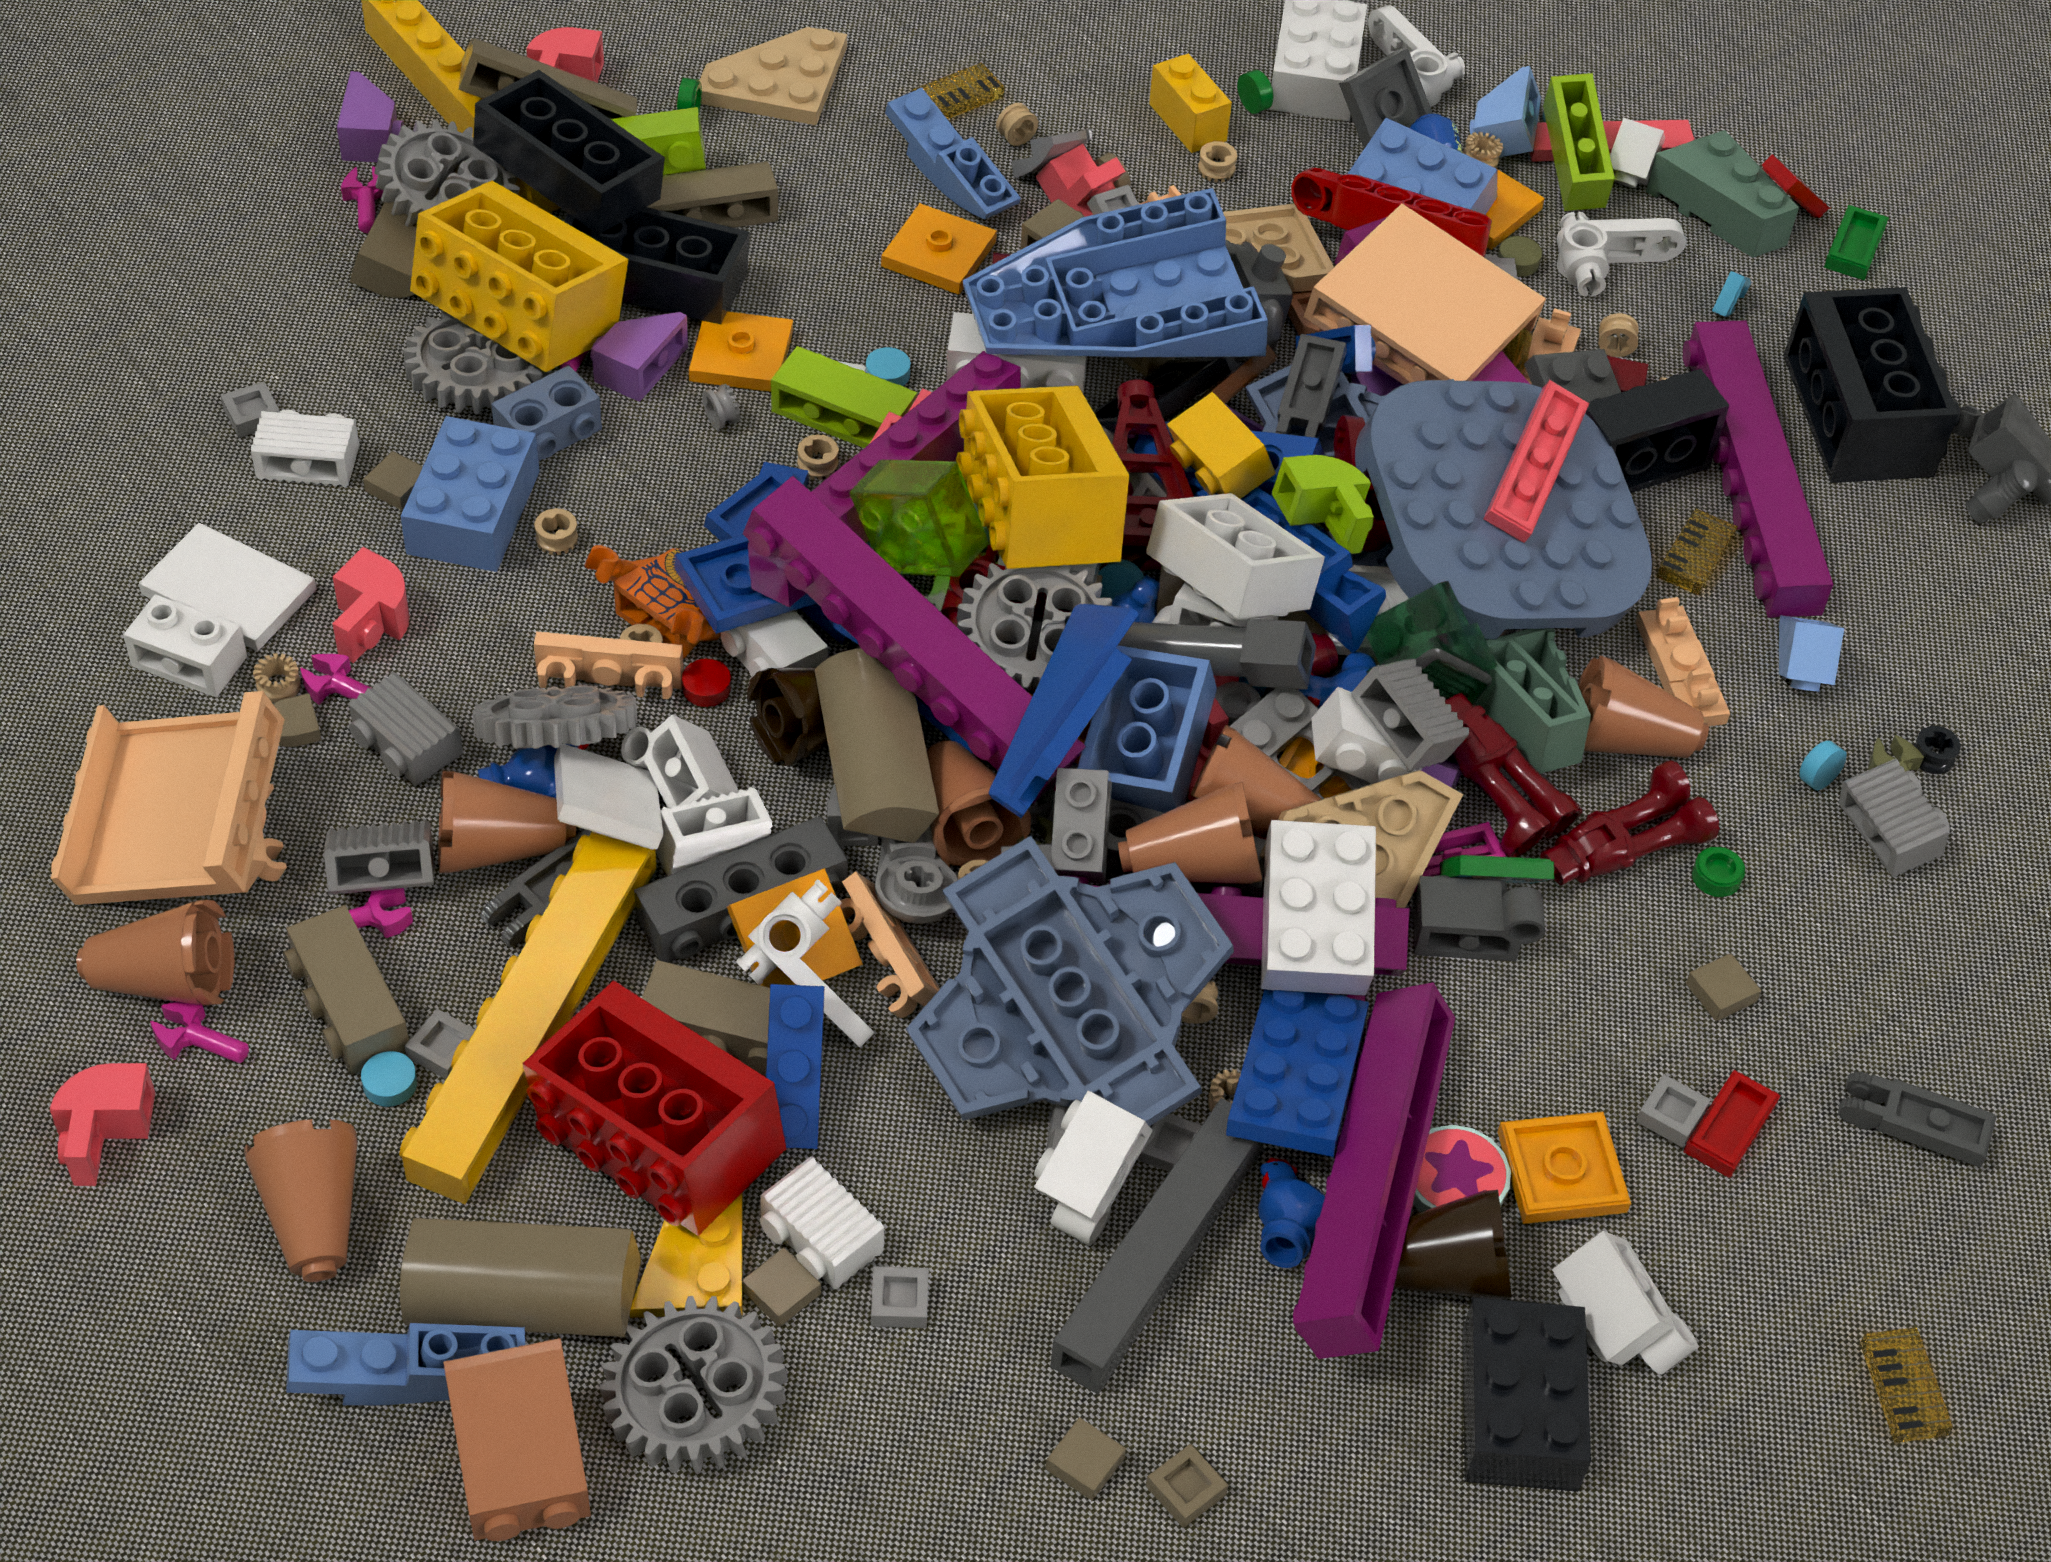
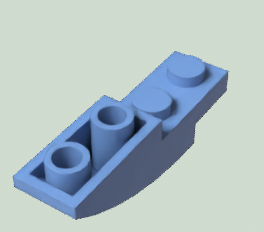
M922 87L887 103L885 114L909 143L906 152L907 156L949 199L971 214L983 219H987L1020 203V196L974 138L971 137L963 140Z
M410 1323L407 1334L290 1330L286 1393L343 1394V1405L376 1406L450 1400L444 1361L524 1346L525 1327Z

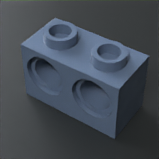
M569 365L491 403L494 425L536 433L538 461L546 459L554 453L602 430L600 397Z

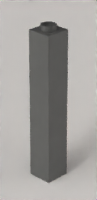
M1222 1098L1218 1101L1053 1341L1051 1368L1098 1395L1263 1150L1264 1143L1226 1135L1227 1121L1232 1103Z

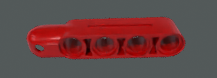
M1311 167L1302 171L1293 179L1291 185L1293 202L1304 215L1332 223L1339 228L1351 230L1388 217L1397 207L1404 204L1485 258L1492 223L1491 218L1485 214L1367 177L1352 174L1341 175L1322 168Z

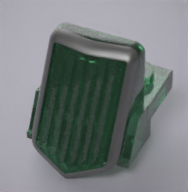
M1449 581L1440 582L1377 615L1366 634L1379 662L1377 666L1406 659H1416V666L1422 667V674H1427L1428 680L1433 682V689H1439V696L1445 697V700L1462 692L1473 706L1491 684L1492 677L1489 671L1498 667L1478 623L1469 625Z

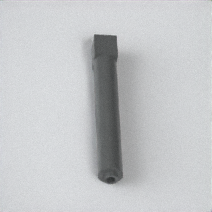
M1033 617L1026 654L1028 661L1036 659L1043 617ZM1248 619L1247 627L1133 622L1118 644L1119 646L1210 660L1213 675L1246 677L1250 686L1308 689L1316 650L1315 641L1306 621ZM1001 641L1008 645L1016 644L1012 641Z

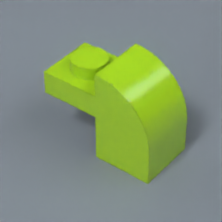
M1324 455L1284 457L1272 496L1289 525L1325 522L1339 545L1347 549L1351 554L1361 553L1368 532L1372 529L1374 518L1370 506L1365 503L1371 485L1370 480L1353 465L1334 457Z

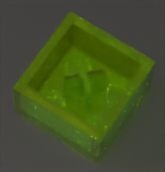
M879 460L849 492L872 549L899 574L959 577L989 543L957 462Z

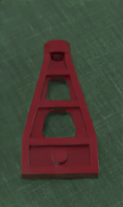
M1135 379L1126 381L1118 387L1119 415L1112 446L1128 473H1157L1162 480L1167 496H1127L1122 546H1148L1159 501L1194 497L1181 463L1170 450L1169 446L1173 442L1156 401L1154 387L1148 381ZM1128 434L1152 435L1157 454L1127 453Z

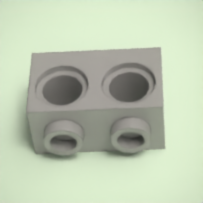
M1057 768L1050 865L1058 876H1082L1088 878V883H1106L1112 782L1108 770Z

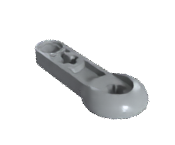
M930 826L915 843L881 837L885 858L876 874L875 892L882 907L893 917L907 923L916 924L936 922L951 913L952 908L944 898L942 890L956 882L958 878L952 869L936 854Z

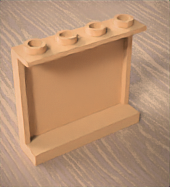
M1401 204L1313 287L1303 317L1324 331L1352 325H1371V337H1373L1376 345V354L1372 364L1403 385L1425 380L1454 379V381H1472L1523 328L1528 331L1534 328L1546 298L1404 204Z
M264 691L244 692L240 712L118 722L104 705L97 706L92 727L87 732V745L82 764L75 776V789L70 808L64 817V830L57 856L54 857L51 866L52 874L50 879L75 905L245 893L285 721Z

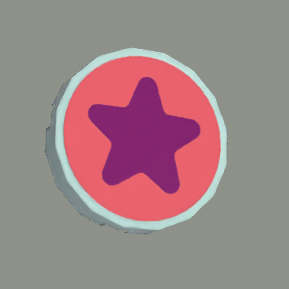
M1457 1125L1431 1128L1413 1205L1419 1212H1423L1487 1189V1191L1498 1190L1501 1208L1508 1195L1511 1169L1505 1153L1490 1137L1473 1128Z

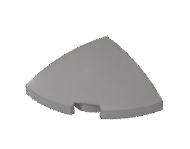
M1092 129L1030 140L1033 157L1011 161L1014 178L1040 171L1052 159L1081 144L1085 145L1093 137Z

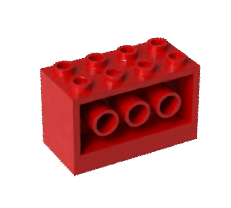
M614 980L522 1063L529 1086L527 1094L534 1104L538 1119L536 1127L548 1142L555 1146L563 1144L575 1152L578 1159L589 1170L593 1172L603 1171L615 1179L620 1189L633 1199L643 1198L655 1206L660 1216L673 1226L681 1224L697 1236L787 1149L775 1083Z

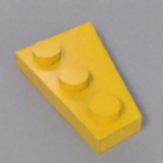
M743 1192L699 1236L681 1224L673 1226L664 1220L633 1298L630 1318L644 1317L643 1313L649 1311L656 1317H664V1306L667 1301L674 1305L677 1312L685 1310L688 1296L694 1297L698 1309H704L712 1296H716L721 1312H724L732 1302L736 1301L739 1304L741 1315H743Z

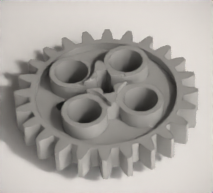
M433 119L429 129L422 122L416 121L413 131L403 125L400 128L399 135L391 133L387 144H382L374 171V174L378 175L376 188L384 190L381 198L382 202H394L391 214L394 216L405 213L408 216L405 223L407 227L417 223L418 213L491 180L518 195L520 187L515 185L518 177L473 146L472 127H468L461 133L457 131L455 122L451 121L448 129H442L437 119ZM460 164L459 169H458V172H457V174H456V173H455L456 167ZM439 187V188H440L439 193H438V195L435 197L437 188Z
M443 310L441 311L442 320L439 321L435 318L427 317L426 327L415 326L414 336L406 338L407 348L403 349L406 379L412 380V389L414 391L423 390V399L425 401L438 397V407L440 408L447 406L451 402L455 403V409L458 413L466 406H472L475 414L481 412L482 406H489L492 410L491 403L550 375V371L544 372Z
M991 563L989 564L987 578L976 574L974 576L973 589L965 588L962 604L958 606L957 621L959 622L957 623V628L1023 689L1030 693L1031 689L1036 690L1053 654L1050 650L1055 649L1073 608L1079 604L1112 605L1111 598H1100L1103 586L1100 582L1089 586L1086 585L1089 572L1086 569L1074 576L1070 573L1071 565H1062L1060 568L1046 566L1007 569L1005 567L1003 571L997 565ZM1043 592L1047 595L1036 659L1028 661L1026 654L1038 593ZM1010 600H1018L1022 603H1013ZM1058 609H1067L1071 612H1062ZM1001 641H1012L1016 644L1008 645Z
M588 685L570 686L563 689L553 686L548 690L537 688L517 690L511 692L509 696L497 695L496 700H483V704L475 705V710H472L474 734H476L477 739H484V743L496 742V746L511 744L513 748L537 749L546 745L559 748L562 744L579 746L597 743L602 738H616V733H629V729L636 728V723H638L636 699H633L632 694L625 695V691L613 692L612 688L599 690L596 686Z
M688 1296L685 1310L677 1312L670 1301H667L664 1306V1317L658 1319L649 1311L643 1313L647 1326L643 1330L627 1325L626 1333L630 1342L629 1345L622 1343H613L611 1345L617 1362L603 1363L602 1368L607 1382L600 1384V1392L604 1402H606L602 1407L607 1422L612 1423L611 1427L616 1440H626L629 1454L632 1457L645 1450L644 1453L650 1467L656 1466L666 1456L671 1473L678 1471L684 1459L691 1460L695 1473L701 1472L704 1458L712 1457L715 1464L722 1468L725 1463V1451L731 1449L743 1458L746 1456L743 1444L744 1439L748 1437L760 1443L765 1440L760 1422L777 1424L778 1417L773 1405L785 1404L786 1396L782 1384L788 1382L785 1364H782L785 1361L780 1344H775L773 1331L770 1326L761 1328L755 1311L742 1318L739 1304L736 1301L732 1302L724 1312L720 1311L716 1296H712L704 1309H698L694 1297ZM702 1345H713L711 1348L705 1351H695L698 1347ZM669 1349H675L679 1353L696 1385L700 1388L705 1387L708 1401L721 1415L720 1418L715 1419L711 1416L691 1380L688 1378L683 1379L678 1362L667 1352ZM665 1375L655 1382H645L652 1376ZM731 1385H743L734 1392H724ZM684 1415H694L690 1421L674 1423Z

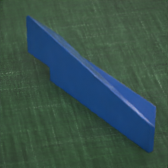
M1256 487L1242 497L1241 500L1325 556L1311 607L1309 610L1304 611L1350 652L1354 653L1361 646L1386 598L1385 589L1349 571L1353 567L1351 552L1313 525L1290 526L1275 499L1259 487ZM1204 489L1196 493L1197 497L1209 496Z
M1079 604L1073 608L988 791L992 799L1018 817H1023L1132 659L1116 647L1140 614L1134 609L1093 604Z

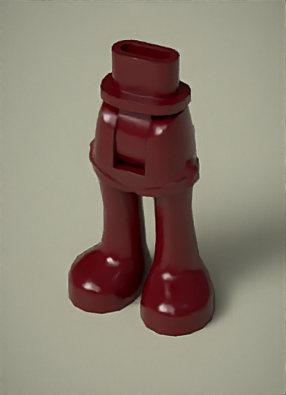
M1462 692L1445 700V704L1451 705V712H1457L1458 719L1463 720V727L1469 728V735L1452 755L1458 763L1463 776L1474 781L1494 801L1506 818L1508 826L1500 844L1507 857H1521L1531 850L1544 836L1547 839H1551L1559 835L1581 816L1583 809L1571 796L1557 790L1526 761L1517 748L1518 742L1505 731L1500 723L1494 721L1487 714L1483 715L1486 710L1481 705L1473 707ZM1501 768H1503L1521 787V789L1525 792V794L1534 804L1535 808L1532 807L1528 803V801L1503 776V774L1500 772Z
M1669 760L1658 765L1652 771L1649 791L1644 796L1616 809L1595 811L1588 814L1586 820L1574 827L1567 835L1564 834L1558 837L1554 847L1541 852L1540 858L1554 861V880L1558 885H1564L1574 879L1583 883L1591 877L1606 875L1631 867L1635 860L1654 851L1678 844L1707 843L1718 836L1720 830L1719 820L1714 808L1705 798L1696 797L1689 801L1690 783L1688 777L1677 762ZM1674 814L1661 824L1633 836H1630L1628 830L1639 825Z

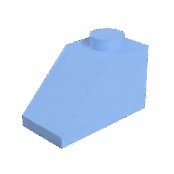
M1530 66L1520 68L1477 102L1475 119L1470 120L1471 135L1474 132L1477 134L1483 132V136L1489 133V137L1494 135L1496 136L1495 139L1499 138L1501 140L1500 143H1503V150L1499 157L1531 152L1534 149L1541 96Z
M1781 615L1779 621V675L1792 679L1790 687L1819 692L1821 683L1835 685L1844 628L1825 621Z

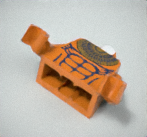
M593 546L584 566L587 569L597 570L595 578L600 583L605 584L609 580L613 581L616 614L629 624H648L657 628L661 632L663 643L682 645L683 659L700 641H715L721 637V633L715 634L674 568L675 554L684 551L672 548L659 556L629 561L620 559L616 552L606 546Z

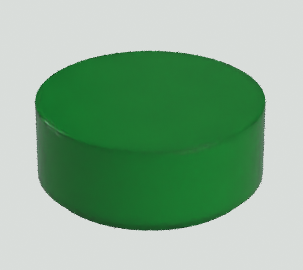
M1257 69L1239 76L1237 89L1243 106L1252 114L1269 109L1272 106L1274 94L1267 76Z
M683 78L679 87L677 110L698 107L700 113L702 84L699 79Z
M1710 847L1701 851L1692 869V879L1695 885L1704 893L1714 897H1727L1736 893L1745 875V865L1742 859L1735 852L1723 847Z

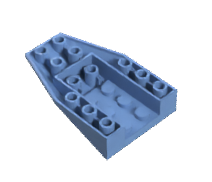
M1213 188L1082 217L963 280V287L987 354L1101 357L1266 356L1268 319L1254 286L1243 289L1225 245L1226 218Z

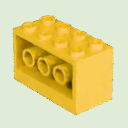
M491 180L418 213L410 291L544 372H548L592 349L596 339L604 336L616 322H619L628 258Z
M1079 386L967 391L966 409H961L959 413V430L961 437L964 438V451L957 453V476L959 481H965L969 502L976 504L980 525L987 527L992 550H998L1006 568L1121 562L1129 474Z

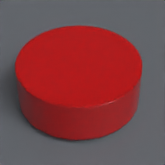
M699 659L690 663L682 673V690L685 698L692 704L701 707H711L722 703L731 692L729 669L723 663L714 659Z

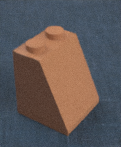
M561 1338L444 1361L474 1541L486 1538L491 1541H504L517 1536L520 1531L542 1526L552 1529L565 1528L575 1524L580 1518L591 1516L588 1489Z

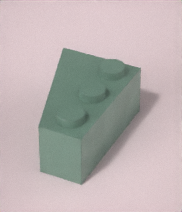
M1725 130L1656 153L1646 192L1655 198L1663 194L1679 204L1678 212L1689 218L1692 214H1695L1711 224L1710 232L1752 258L1787 246L1799 209L1789 196Z
M1554 628L1527 629L1500 636L1496 640L1488 639L1470 644L1467 663L1492 677L1490 686L1476 701L1475 705H1481L1486 710L1484 714L1489 715L1494 721L1500 723L1505 731L1518 742L1517 748L1540 774L1581 763L1591 714L1576 679L1569 677L1566 669L1567 658L1563 650H1558L1554 641ZM1465 673L1462 691L1473 702L1487 684Z

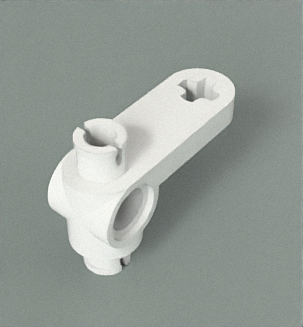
M1391 5L1373 10L1370 13L1368 26L1375 44L1387 56L1396 50L1408 48L1430 107L1436 105L1441 100L1442 93L1451 89L1453 80L1464 76L1465 65L1463 59L1457 57L1458 54L1456 52L1444 56Z
M1578 211L1577 221L1575 213L1570 212L1564 215L1560 221L1561 230L1557 235V245L1559 248L1557 269L1567 278L1570 284L1577 287L1578 292L1582 296L1587 297V287H1589L1592 297L1600 294L1606 287L1604 278L1609 272L1608 263L1668 261L1677 257L1684 250L1686 239L1681 224L1670 218L1588 220L1586 214ZM1669 236L1664 239L1663 243L1657 244L1662 241L1663 237Z
M817 879L814 882L815 884L801 898L792 891L748 935L755 944L735 962L745 972L755 962H759V966L749 975L758 985H761L763 980L778 966L796 985L825 986L824 1013L858 1047H861L875 1032L800 959L830 929L823 920L837 906L839 907L842 904L833 893L823 902H818V899L828 888ZM780 921H791L800 930V942L791 951H779L770 942V931Z

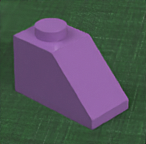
M350 71L337 124L341 159L345 161L377 162L382 144H387L391 133L399 135L404 121L397 120L395 102L360 72Z
M676 312L616 322L604 336L598 337L592 346L590 358L593 361L594 382L640 402L688 348L687 315Z

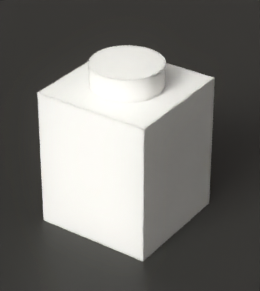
M1623 118L1610 153L1615 177L1614 182L1630 188H1636L1637 183L1648 185L1655 155L1661 152L1665 141L1664 130Z

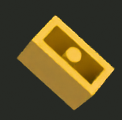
M1187 53L1153 65L1149 105L1191 153L1200 151L1206 143L1213 141L1226 142L1232 102L1191 55Z
M1213 392L1167 423L1174 443L1169 446L1171 452L1183 468L1186 469L1192 466L1196 470L1195 476L1209 495H1214L1216 492L1218 494L1232 493L1241 499L1276 474L1265 445Z

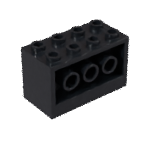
M1907 287L1803 293L1783 357L1830 483L1934 477L1941 458H1944L1947 454L1948 440L1953 428L1958 425L1960 420V408L1958 402L1951 397L1947 387L1946 373L1937 363L1933 353L1932 339L1930 336H1926L1921 324L1920 310L1917 305L1913 304Z

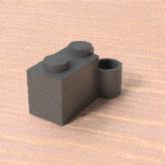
M1446 875L1434 877L1420 876L1413 902L1414 955L1516 962L1521 944L1537 942L1545 935L1543 895L1540 891L1530 887H1517L1507 891L1506 883L1494 878L1477 880L1450 878Z

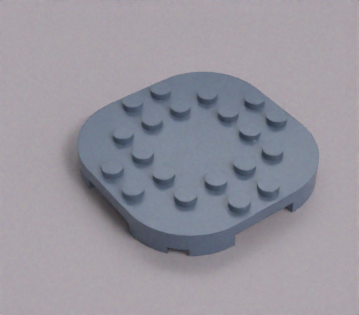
M1445 380L1411 382L1394 389L1385 396L1360 431L1356 442V468L1365 474L1368 479H1371L1394 548L1387 556L1386 562L1395 581L1418 608L1424 601L1432 611L1445 617L1441 623L1442 625L1471 637L1496 640L1505 629L1575 628L1578 638L1598 635L1614 627L1644 594L1651 577L1652 558L1650 546L1618 459L1600 428L1586 414L1582 419L1533 533L1526 542H1521L1483 519L1541 393L1542 387L1532 384L1503 381Z

